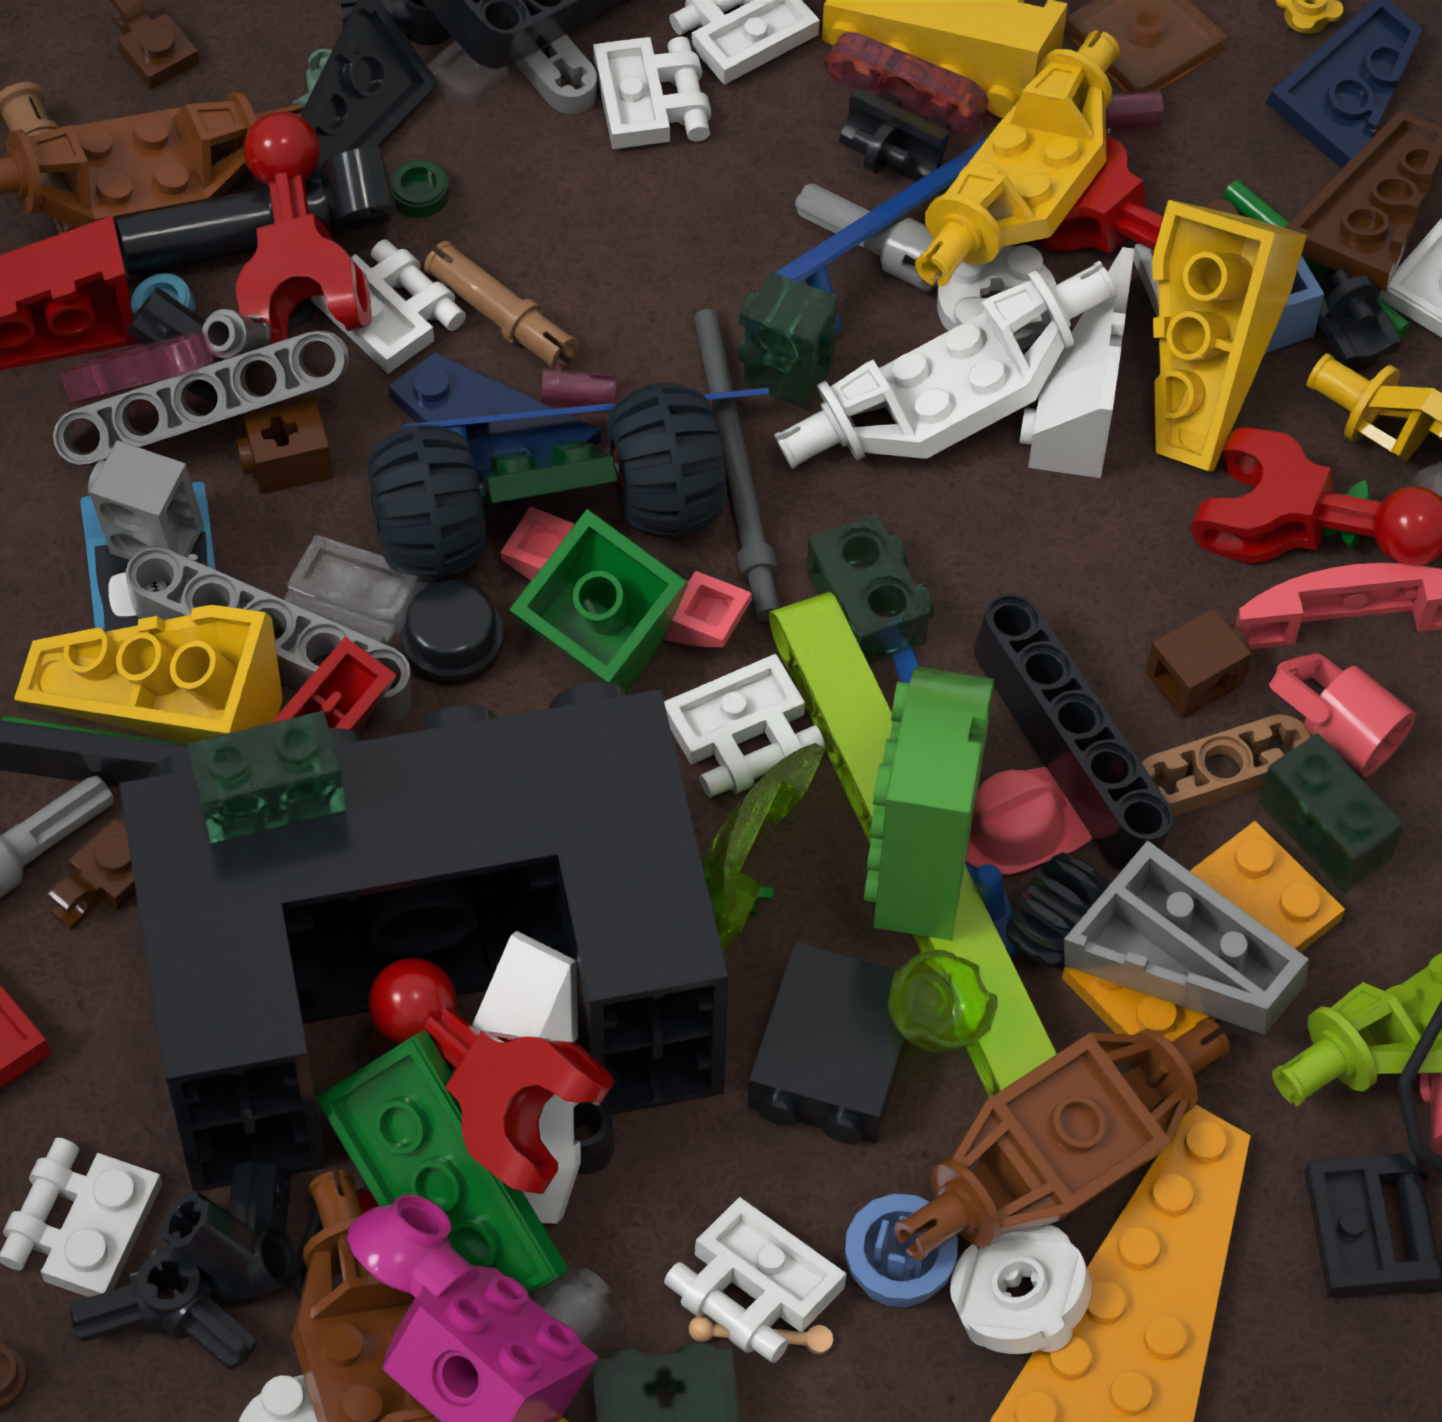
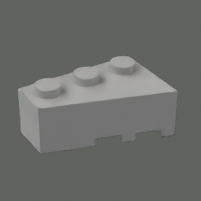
M1148 840L1064 939L1065 966L1263 1035L1266 1034L1306 985L1309 962L1306 956Z

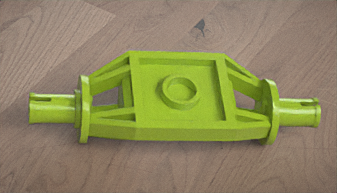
M1442 953L1432 958L1429 966L1403 984L1383 991L1362 982L1331 1008L1321 1006L1308 1016L1307 1026L1313 1045L1283 1066L1280 1065L1272 1071L1274 1083L1282 1096L1289 1103L1292 1104L1294 1102L1295 1106H1299L1306 1101V1098L1335 1078H1338L1353 1090L1364 1092L1377 1082V1074H1401L1442 1000ZM1442 1029L1418 1073H1442Z

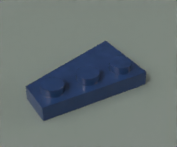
M435 352L388 386L390 398L416 423L555 409ZM568 414L466 425L468 444L473 456L476 473L478 469L491 467L490 457L498 454L527 451V455H533V459H540L552 456V445L588 440V444H595L596 446L601 442L600 429ZM527 497L502 501L501 503L510 511Z

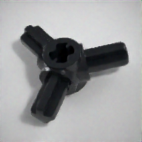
M166 1242L163 1248L155 1249L150 1253V1257L143 1263L139 1271L129 1273L132 1284L73 1302L69 1306L72 1326L76 1337L81 1342H87L144 1324L147 1334L158 1330L171 1334L178 1340L189 1335L222 1365L231 1370L239 1365L242 1366L249 1359L250 1354L257 1345L255 1337L216 1304L218 1297L215 1295L216 1289L207 1282L206 1271L174 1251L171 1245ZM168 1287H183L184 1292L182 1294L177 1289L174 1290L175 1298L161 1299L159 1293L162 1291L167 1296L170 1295Z

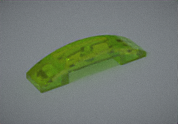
M816 743L798 749L773 766L729 814L711 842L703 862V870L722 951L741 932L762 887L761 884L740 872L764 819L776 826L806 793L825 752V749Z

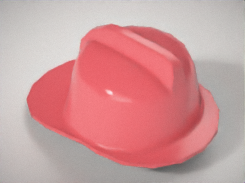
M1047 767L1029 770L1010 769L992 775L977 790L966 861L976 869L985 864H992L1000 870L1001 875L1010 876L1049 862L1052 856L1061 852L1073 853L1088 844L1093 837Z

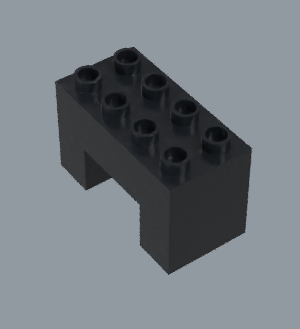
M590 682L563 691L552 700L549 709L497 718L492 711L482 706H451L427 716L420 722L416 732L364 741L359 734L348 729H318L293 739L285 747L283 755L231 764L223 756L206 751L184 752L170 756L157 763L150 771L149 778L119 783L164 1076L193 1192L231 1186L234 1167L251 1160L267 1164L278 1163L292 1174L327 1168L303 1024L369 1012V992L375 978L388 965L406 958L424 959L439 966L451 979L456 996L487 991L508 940L516 931L576 960L578 1038L576 1041L614 1079L612 1087L604 1098L609 1105L612 1115L724 1094L728 972L661 689L627 695L625 689L617 684Z

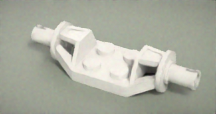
M1100 261L1093 263V266L1052 287L1049 283H1045L1040 274L1033 269L1026 273L1027 282L983 300L984 312L954 327L950 331L878 368L874 360H871L831 387L826 381L818 384V390L824 401L820 404L822 410L790 428L774 434L791 469L798 467L797 465L838 443L842 447L848 446L857 461L864 458L865 453L927 459L1034 402L1063 348L1068 349L1074 346V340L1069 329L1071 326L1070 319L1109 298L1113 299L1117 296L1116 288L1107 270ZM1041 315L1046 329L1023 355L1014 336L1033 319ZM886 407L896 424L856 427L851 416Z

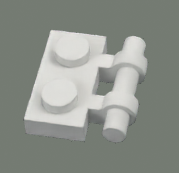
M686 0L685 7L669 17L671 26L678 35H682L695 27L698 28L692 32V48L724 85L818 36L820 22L802 0ZM737 5L740 6V8L726 15L724 14V12L736 7Z
M650 37L593 44V59L612 149L670 142L669 123L679 122L685 126L687 137L691 141H703L710 135L708 120L711 118L712 112L708 96L700 90L699 80L703 74L699 56L691 50L689 39L685 37L673 38L667 45L669 53L655 55ZM670 81L673 85H676L678 93L663 95L660 82Z
M384 239L378 242L371 251V257L378 263L373 268H370L356 254L351 257L367 275L372 309V322L369 326L347 331L344 324L336 320L329 312L325 296H311V301L389 374L434 342L433 327L427 320H438L448 330L454 331L462 325L466 318V313L454 303L455 295L441 282L433 283L420 271V262L408 250H398L390 241ZM404 287L413 297L405 301L392 288Z
M776 654L664 701L670 729L690 764L714 755L720 765L700 775L701 785L709 798L729 790L734 794H738L753 787L754 779L781 767L786 772L805 764L806 756L825 749L823 736L816 725L794 733L788 723L804 716L805 702ZM765 733L771 742L770 745L743 756L737 744Z
M55 1138L46 1158H39L36 1161L29 1176V1180L33 1185L21 1210L11 1213L3 1230V1234L7 1239L0 1252V1262L11 1269L23 1270L32 1249L49 1255L41 1270L44 1282L92 1297L114 1290L160 1191L162 1180L158 1173L97 1153L87 1176L73 1172L71 1167L78 1155L79 1147L69 1140ZM57 1196L74 1201L61 1230L45 1223Z
M739 1197L696 1239L695 1256L705 1262L707 1266L697 1274L682 1262H678L669 1270L664 1280L666 1286L682 1297L681 1305L699 1318L707 1315L730 1332L729 1340L744 1352L750 1353L755 1350L771 1363H775L786 1351L789 1341L773 1330L771 1326L780 1317L802 1333L845 1288L846 1273ZM731 1282L756 1299L747 1309L722 1292Z

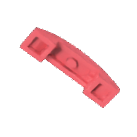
M530 506L501 550V559L532 581L575 523ZM695 571L691 579L687 581L688 587L664 640L691 646L724 647L752 601V593Z
M1366 563L1332 567L1311 572L1285 581L1254 597L1239 608L1235 626L1244 634L1250 649L1295 645L1301 622L1413 611L1418 632L1442 629V569L1423 565H1405L1402 563Z

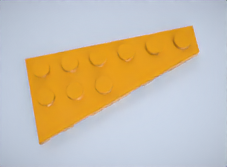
M1195 1105L1192 1110L1183 1115L1173 1142L1157 1156L1087 1267L1092 1281L1091 1298L1084 1316L1073 1328V1336L1070 1342L1055 1352H1044L1041 1350L1033 1352L989 1422H1194L1251 1135L1198 1105Z

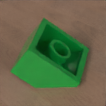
M586 509L509 610L524 628L598 682L617 684L627 692L660 649L688 587V583Z

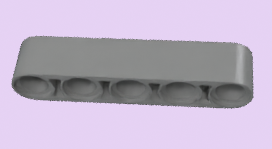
M323 330L304 333L71 410L64 414L55 425L53 432L54 446L59 455L68 462L78 465L90 464L106 459L116 440L136 447H142L330 385L339 380L347 371L349 363L348 349L343 340L336 334ZM318 340L331 346L336 359L332 371L321 377L310 373L303 361L304 351L307 346ZM256 360L269 363L276 372L277 381L275 388L271 393L264 396L253 393L245 382L246 369ZM199 379L208 381L217 391V405L207 415L196 413L187 402L188 388ZM139 399L150 401L158 410V425L149 434L138 432L129 422L128 414L130 407ZM81 418L92 421L100 432L99 445L91 453L81 452L71 441L70 433L72 426Z
M161 547L145 548L137 552L129 560L126 568V579L133 610L140 619L158 616L162 620L190 615L192 608L207 605L266 612L272 617L273 630L283 633L280 638L275 640L280 681L297 690L305 684L319 667L312 662L320 656L329 655L346 636L397 674L394 680L397 685L386 692L368 721L379 724L394 723L403 718L410 710L413 702L410 666L405 656L395 648L169 549ZM164 581L170 583L167 588L161 591L151 592L145 590L146 586L153 582Z

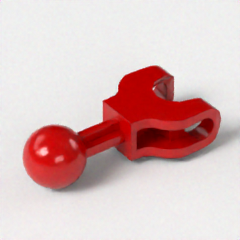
M273 112L264 115L249 129L245 137L243 150L246 165L252 175L270 188L275 224L256 229L258 247L254 256L243 267L236 282L239 312L242 316L259 315L262 317L259 323L267 322L271 330L269 345L288 339L290 314L298 303L311 296H325L329 312L336 320L344 324L347 331L367 327L372 322L367 275L343 248L332 240V234L314 214L309 213L305 181L314 173L320 160L321 150L317 133L311 124L294 113Z
M1106 136L1107 162L1052 236L1034 240L1035 243L1051 251H1072L1090 247L1111 254L1125 240L1130 238L1155 250L1163 216L1147 209L1144 182L1129 172L1127 152L1121 142Z
M1238 428L1234 430L1228 437L1223 449V458L1228 473L1236 480L1246 483L1255 489L1239 498L1206 499L1200 504L1190 525L1191 533L1202 549L1246 563L1256 564L1268 561L1294 548L1317 550L1326 528L1375 537L1380 550L1396 563L1412 566L1427 565L1442 556V497L1430 489L1417 486L1396 490L1382 502L1337 494L1334 489L1331 467L1321 466L1309 461L1305 457L1302 447L1290 435L1255 428Z
M406 958L395 961L378 974L371 986L368 998L370 1016L375 1027L384 1037L400 1045L426 1029L440 1054L457 1068L445 1089L459 1102L462 1111L461 1129L467 1152L484 1168L511 1188L530 1193L544 1194L558 1172V1161L551 1155L540 1139L539 1119L545 1103L556 1094L564 1101L575 1103L592 1102L600 1106L614 1083L610 1073L588 1052L574 1042L551 1041L548 1038L518 1037L516 1035L484 1030L478 1032L456 1013L457 997L454 985L449 976L439 966L430 961L419 958Z

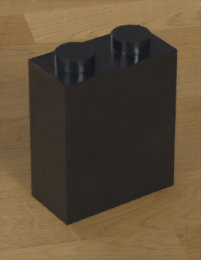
M795 941L749 1078L748 1108L757 1110L761 1117L775 1124L793 1125L797 1121L822 1128L828 1137L842 1143L855 1144L864 1140L876 1144L920 1005L923 977Z

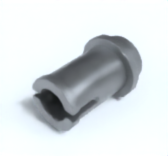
M220 309L214 311L207 318L202 328V338L210 353L219 358H232L240 353H247L268 346L271 341L270 326L267 322L259 323L262 319L259 315L242 316L235 310Z

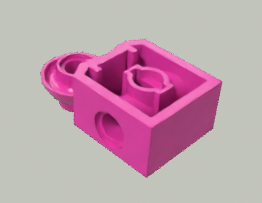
M401 1195L393 1204L375 1207L366 1211L348 1227L347 1241L353 1255L364 1268L384 1285L410 1293L415 1297L393 1334L392 1342L385 1353L382 1370L441 1422H557L563 1417L599 1357L580 1342L579 1336L571 1327L555 1320L535 1303L518 1281L503 1275L496 1268L473 1266L452 1248L448 1238L451 1232V1222L440 1207L420 1196Z

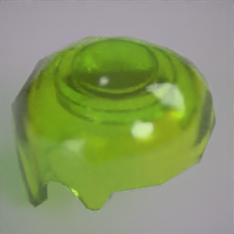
M945 950L920 952L912 956L895 971L888 1004L892 1020L903 1038L927 1052L939 1053L970 1047L988 1033L992 1027L998 1001L997 996L988 992L980 977L979 966L976 963L962 957H957L955 954Z

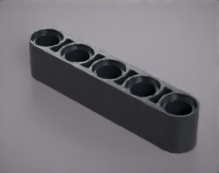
M1011 593L998 595L986 607L974 644L975 657L986 676L994 679V688L1106 859L1114 867L1123 870L1147 840L1162 850L1173 824V812L1169 803L1037 606L1031 600L1021 595ZM1132 829L1138 830V831H1140V832H1142V833H1144V834L1137 833V832L1133 831Z

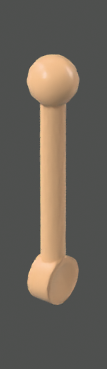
M705 1315L701 1318L694 1317L688 1327L689 1334L698 1342H707L712 1337L729 1338L730 1335L728 1330L718 1323H714L710 1317ZM815 1325L808 1332L802 1333L800 1331L773 1329L786 1338L789 1344L806 1346L814 1354L828 1352L833 1343V1334L826 1326Z

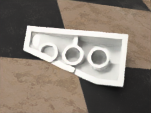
M1122 247L1108 271L1116 288L1117 296L1113 299L1109 298L1082 314L1071 333L1074 346L1068 349L1063 348L1039 393L1037 409L1029 407L1024 409L1020 443L1031 445L1028 468L1101 478L1122 348L1121 343L1135 250L1133 248Z
M516 931L508 940L472 1027L478 1032L484 1030L516 1035L518 1037L548 1038L551 1041L574 1042L578 1038L576 960ZM455 1066L453 1068L452 1074H454V1072L457 1069ZM556 1094L544 1105L539 1119L541 1141L558 1161V1172L544 1194L523 1191L541 1223L557 1224L564 1216L581 1163L580 1141L574 1140L573 1108L579 1103L564 1101Z

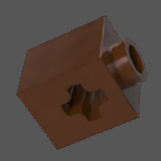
M315 397L243 413L246 437L236 439L237 451L244 476L256 474L261 495L333 479L329 445Z
M1212 608L1152 642L1146 675L1179 716L1185 719L1244 685L1251 657L1250 647L1241 630L1233 624L1228 625L1215 608Z

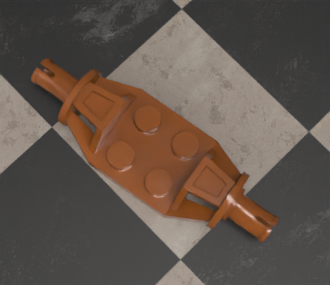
M236 91L226 94L224 102L193 103L185 105L183 108L166 109L75 126H63L30 137L22 129L15 130L8 134L6 157L0 158V195L14 192L20 208L26 214L41 211L77 228L109 216H113L115 225L116 218L222 197L244 174L251 173L246 165L243 150L245 137L251 126L259 118L273 112L299 113L297 115L300 116L302 107L296 103L288 107L253 112L247 97L242 92ZM226 142L230 155L211 166V146ZM63 172L71 192L42 185L41 173Z
M1207 1018L1199 1021L1195 1027L1172 1042L1157 1031L1149 1029L1141 1030L1134 1035L1088 1033L986 1100L976 1113L950 1159L941 1161L933 1167L930 1177L935 1199L907 1218H903L895 1223V1234L900 1245L919 1232L925 1231V1233L915 1239L916 1243L905 1250L913 1259L920 1261L926 1258L928 1253L958 1233L971 1244L985 1248L998 1241L1002 1234L1062 1221L1162 1153L1173 1142L1183 1115L1192 1110L1198 1100L1197 1084L1194 1075L1216 1060L1222 1059L1229 1054L1230 1044L1227 1036L1223 1033L1203 1046L1202 1044L1208 1040L1207 1036L1220 1028L1216 1022ZM1129 1063L1131 1070L1121 1073L1116 1067ZM1156 1105L1158 1106L1155 1110L1150 1112ZM980 1158V1165L973 1171H970L969 1168Z
M338 1170L337 1177L340 1184L337 1186L332 1171L321 1174L312 1180L309 1184V1190L314 1197L323 1230L311 1237L303 1248V1259L308 1269L291 1335L317 1422H441L382 1370L385 1353L392 1342L393 1334L415 1297L410 1293L391 1288L378 1281L353 1255L347 1241L348 1227L363 1213L353 1185L354 1179L352 1174L346 1170ZM342 1274L343 1283L332 1291L331 1275Z

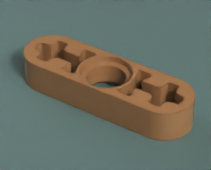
M1277 714L1147 757L1142 764L1153 781L1154 777L1161 776L1166 783L1176 782L1174 794L1167 795L1162 787H1158L1169 803L1173 816L1295 776L1304 768L1311 748V735L1297 718ZM1277 737L1282 745L1292 743L1290 755L1284 756L1279 748L1268 750L1271 738ZM1260 754L1257 767L1253 765V756ZM1213 755H1227L1238 763L1240 772L1231 778H1219L1207 770L1205 761ZM1190 764L1192 765V776L1186 777L1187 768Z

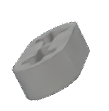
M567 35L542 47L546 48L549 46V59L541 49H538L515 62L518 69L550 106L559 112L566 114L584 112L593 106L597 99V72L591 62ZM561 74L573 86L581 83L582 88L575 90L571 85L561 87Z

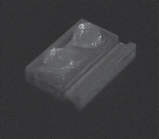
M315 534L286 584L289 590L283 600L389 646L388 643L394 633H400L406 623V610L413 597L426 587L428 580L422 579L418 575L392 570L384 556Z

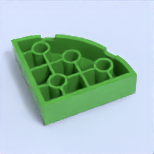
M915 666L910 683L897 682L891 721L893 722L890 739L886 740L883 762L878 767L873 797L874 810L870 830L871 843L864 901L876 903L873 928L952 941L994 690V679Z

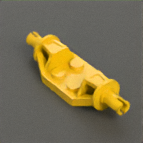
M1094 30L1087 35L1077 52L1070 49H1055L1045 54L1038 64L1037 76L1022 91L1019 101L999 122L970 162L962 169L946 193L936 197L931 202L925 212V224L933 241L915 261L917 273L927 283L934 285L936 279L942 273L937 283L940 287L945 286L962 262L984 265L993 261L1002 247L1051 237L1107 162L1106 109L1112 101V87L1105 72L1120 55L1119 44L1110 34L1102 32L1098 39L1099 32Z
M1326 353L1310 373L1306 384L1309 388L1317 390L1333 402L1350 411L1344 435L1351 442H1357L1363 436H1366L1407 462L1430 432L1438 436L1442 441V393L1435 388L1397 386L1400 370L1393 365H1387L1370 381ZM1380 416L1407 420L1397 440L1373 426Z

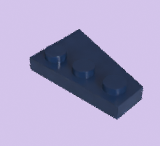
M1372 0L1271 91L1266 104L1339 167L1343 168L1371 140L1423 29L1390 0Z

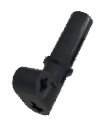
M378 147L359 148L334 155L323 163L318 177L309 178L305 181L309 213L314 214L331 234L390 222L396 210L382 149ZM260 182L259 189L116 218L115 230L127 276L256 250L258 247L256 229L275 224L270 188Z

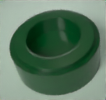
M411 160L401 164L393 171L389 180L396 209L409 217L424 218L432 216L444 208L449 198L448 178L445 171L436 163L428 160Z

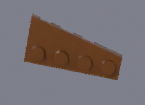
M1399 110L1285 226V229L1307 235L1302 257L1335 271L1346 269L1352 278L1370 276L1380 290L1387 292L1442 165V127Z

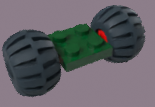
M648 384L629 392L610 409L607 418L609 454L598 448L596 449L595 444H588V440L571 441L552 445V456L533 459V455H527V451H515L491 456V467L478 469L477 473L469 444L456 431L438 425H411L390 433L371 449L368 456V476L372 509L387 565L395 573L415 580L439 581L465 571L484 554L486 548V527L483 505H488V500L496 503L609 482L615 483L624 518L630 527L636 531L654 537L679 538L705 528L719 517L724 510L727 494L721 441L709 401L698 390L680 384Z

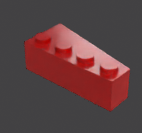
M113 216L0 255V371L138 344L135 338L126 333L128 325L133 318V312Z

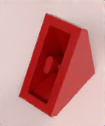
M345 636L265 730V734L283 748L296 737L318 729L343 728L359 734L394 682L397 674Z

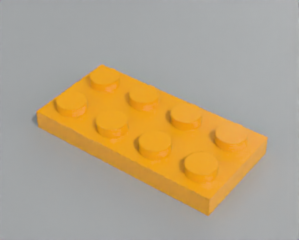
M1256 821L1252 822L1190 870L1191 873L1300 953L1339 923L1345 912V908ZM1067 966L1063 970L1062 979L1115 1034L1134 1035L1141 1030L1149 1029L1157 1031L1172 1042L1195 1027L1202 1019L1207 1018L1213 1021L1217 1019Z

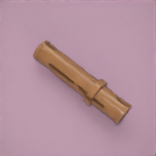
M443 241L436 245L437 249L446 255L444 259L431 250L425 261V271L430 276L437 278L501 328V334L504 335L503 337L512 345H524L546 362L553 371H560L566 367V363L558 357L560 353L570 362L573 360L578 351L579 341L543 316L542 307L532 299H521L457 250L449 241Z

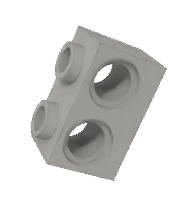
M116 440L106 461L100 460L93 468L88 483V493L91 496L110 554L130 560L137 552L145 548L161 547L188 558L204 527V523L186 463Z

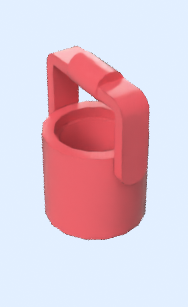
M1317 653L1308 656H1298L1280 663L1276 674L1269 683L1270 688L1306 717L1303 727L1310 732V735L1362 777H1368L1373 774L1395 753L1407 737L1416 720L1415 711L1358 666H1351L1343 671L1329 659ZM1313 678L1326 689L1321 695H1318L1302 681Z

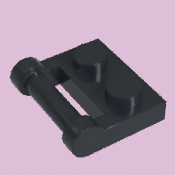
M1413 1152L1308 1161L1304 1173L1328 1298L1411 1291L1414 1294L1442 1291V1260L1438 1258L1423 1183L1429 1178L1427 1164L1416 1157ZM1381 1184H1390L1393 1187H1397L1411 1261L1396 1263Z

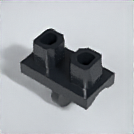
M862 88L856 89L850 95L849 114L838 142L865 155L863 163L865 169L878 174L887 166L915 181H919L941 166L952 129L950 122L934 114L922 119L904 110L905 107L901 99L885 90H881L874 95Z
M1331 269L1324 273L1313 274L1324 293L1317 326L1321 328L1336 354L1338 362L1355 372L1374 367L1378 358L1399 351L1401 339L1377 300L1379 288L1370 276L1352 278L1346 269L1339 271Z

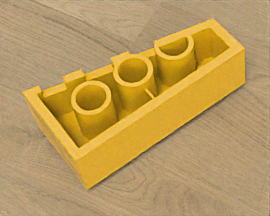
M826 0L823 8L822 41L830 43L842 53L856 54L883 65L893 74L910 76L934 86L944 95L961 97L987 108L992 114L1000 118H1004L1019 101L1025 87L1037 76L1038 64L1045 54L1055 49H1062L1068 3L1048 0L1044 7L1026 4L1024 0Z

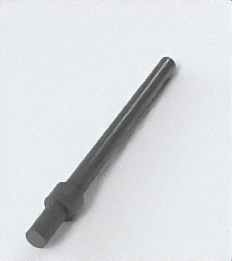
M712 309L701 310L695 314L694 321L709 393L734 391L718 314ZM736 399L711 400L742 549L737 554L741 577L744 582L750 585L757 620L769 622L770 611L780 608L774 578L778 574V567L774 548L767 544L765 540Z

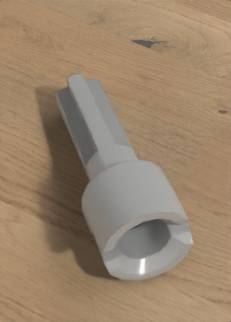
M816 184L805 185L795 201L799 216L835 234L870 212ZM906 218L896 224L892 222L858 244L880 256L882 269L886 273L922 291H930L938 285L937 280L942 273L938 276L934 285H931L920 277L915 268V261L933 241L926 225L912 218Z
M93 776L85 779L22 823L15 825L0 835V898L21 885L23 882L24 866L112 806L114 802L113 795L100 777Z

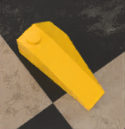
M1168 200L1152 258V281H1158L1159 317L1153 318L1154 338H1159L1160 375L1154 380L1157 454L1206 471H1214L1291 294L1307 235L1253 218Z
M207 605L192 608L190 615L162 620L158 616L138 619V625L106 632L98 627L33 640L14 700L21 704L181 743L266 756L271 738L265 734V730L279 714L283 700L272 617L266 612Z

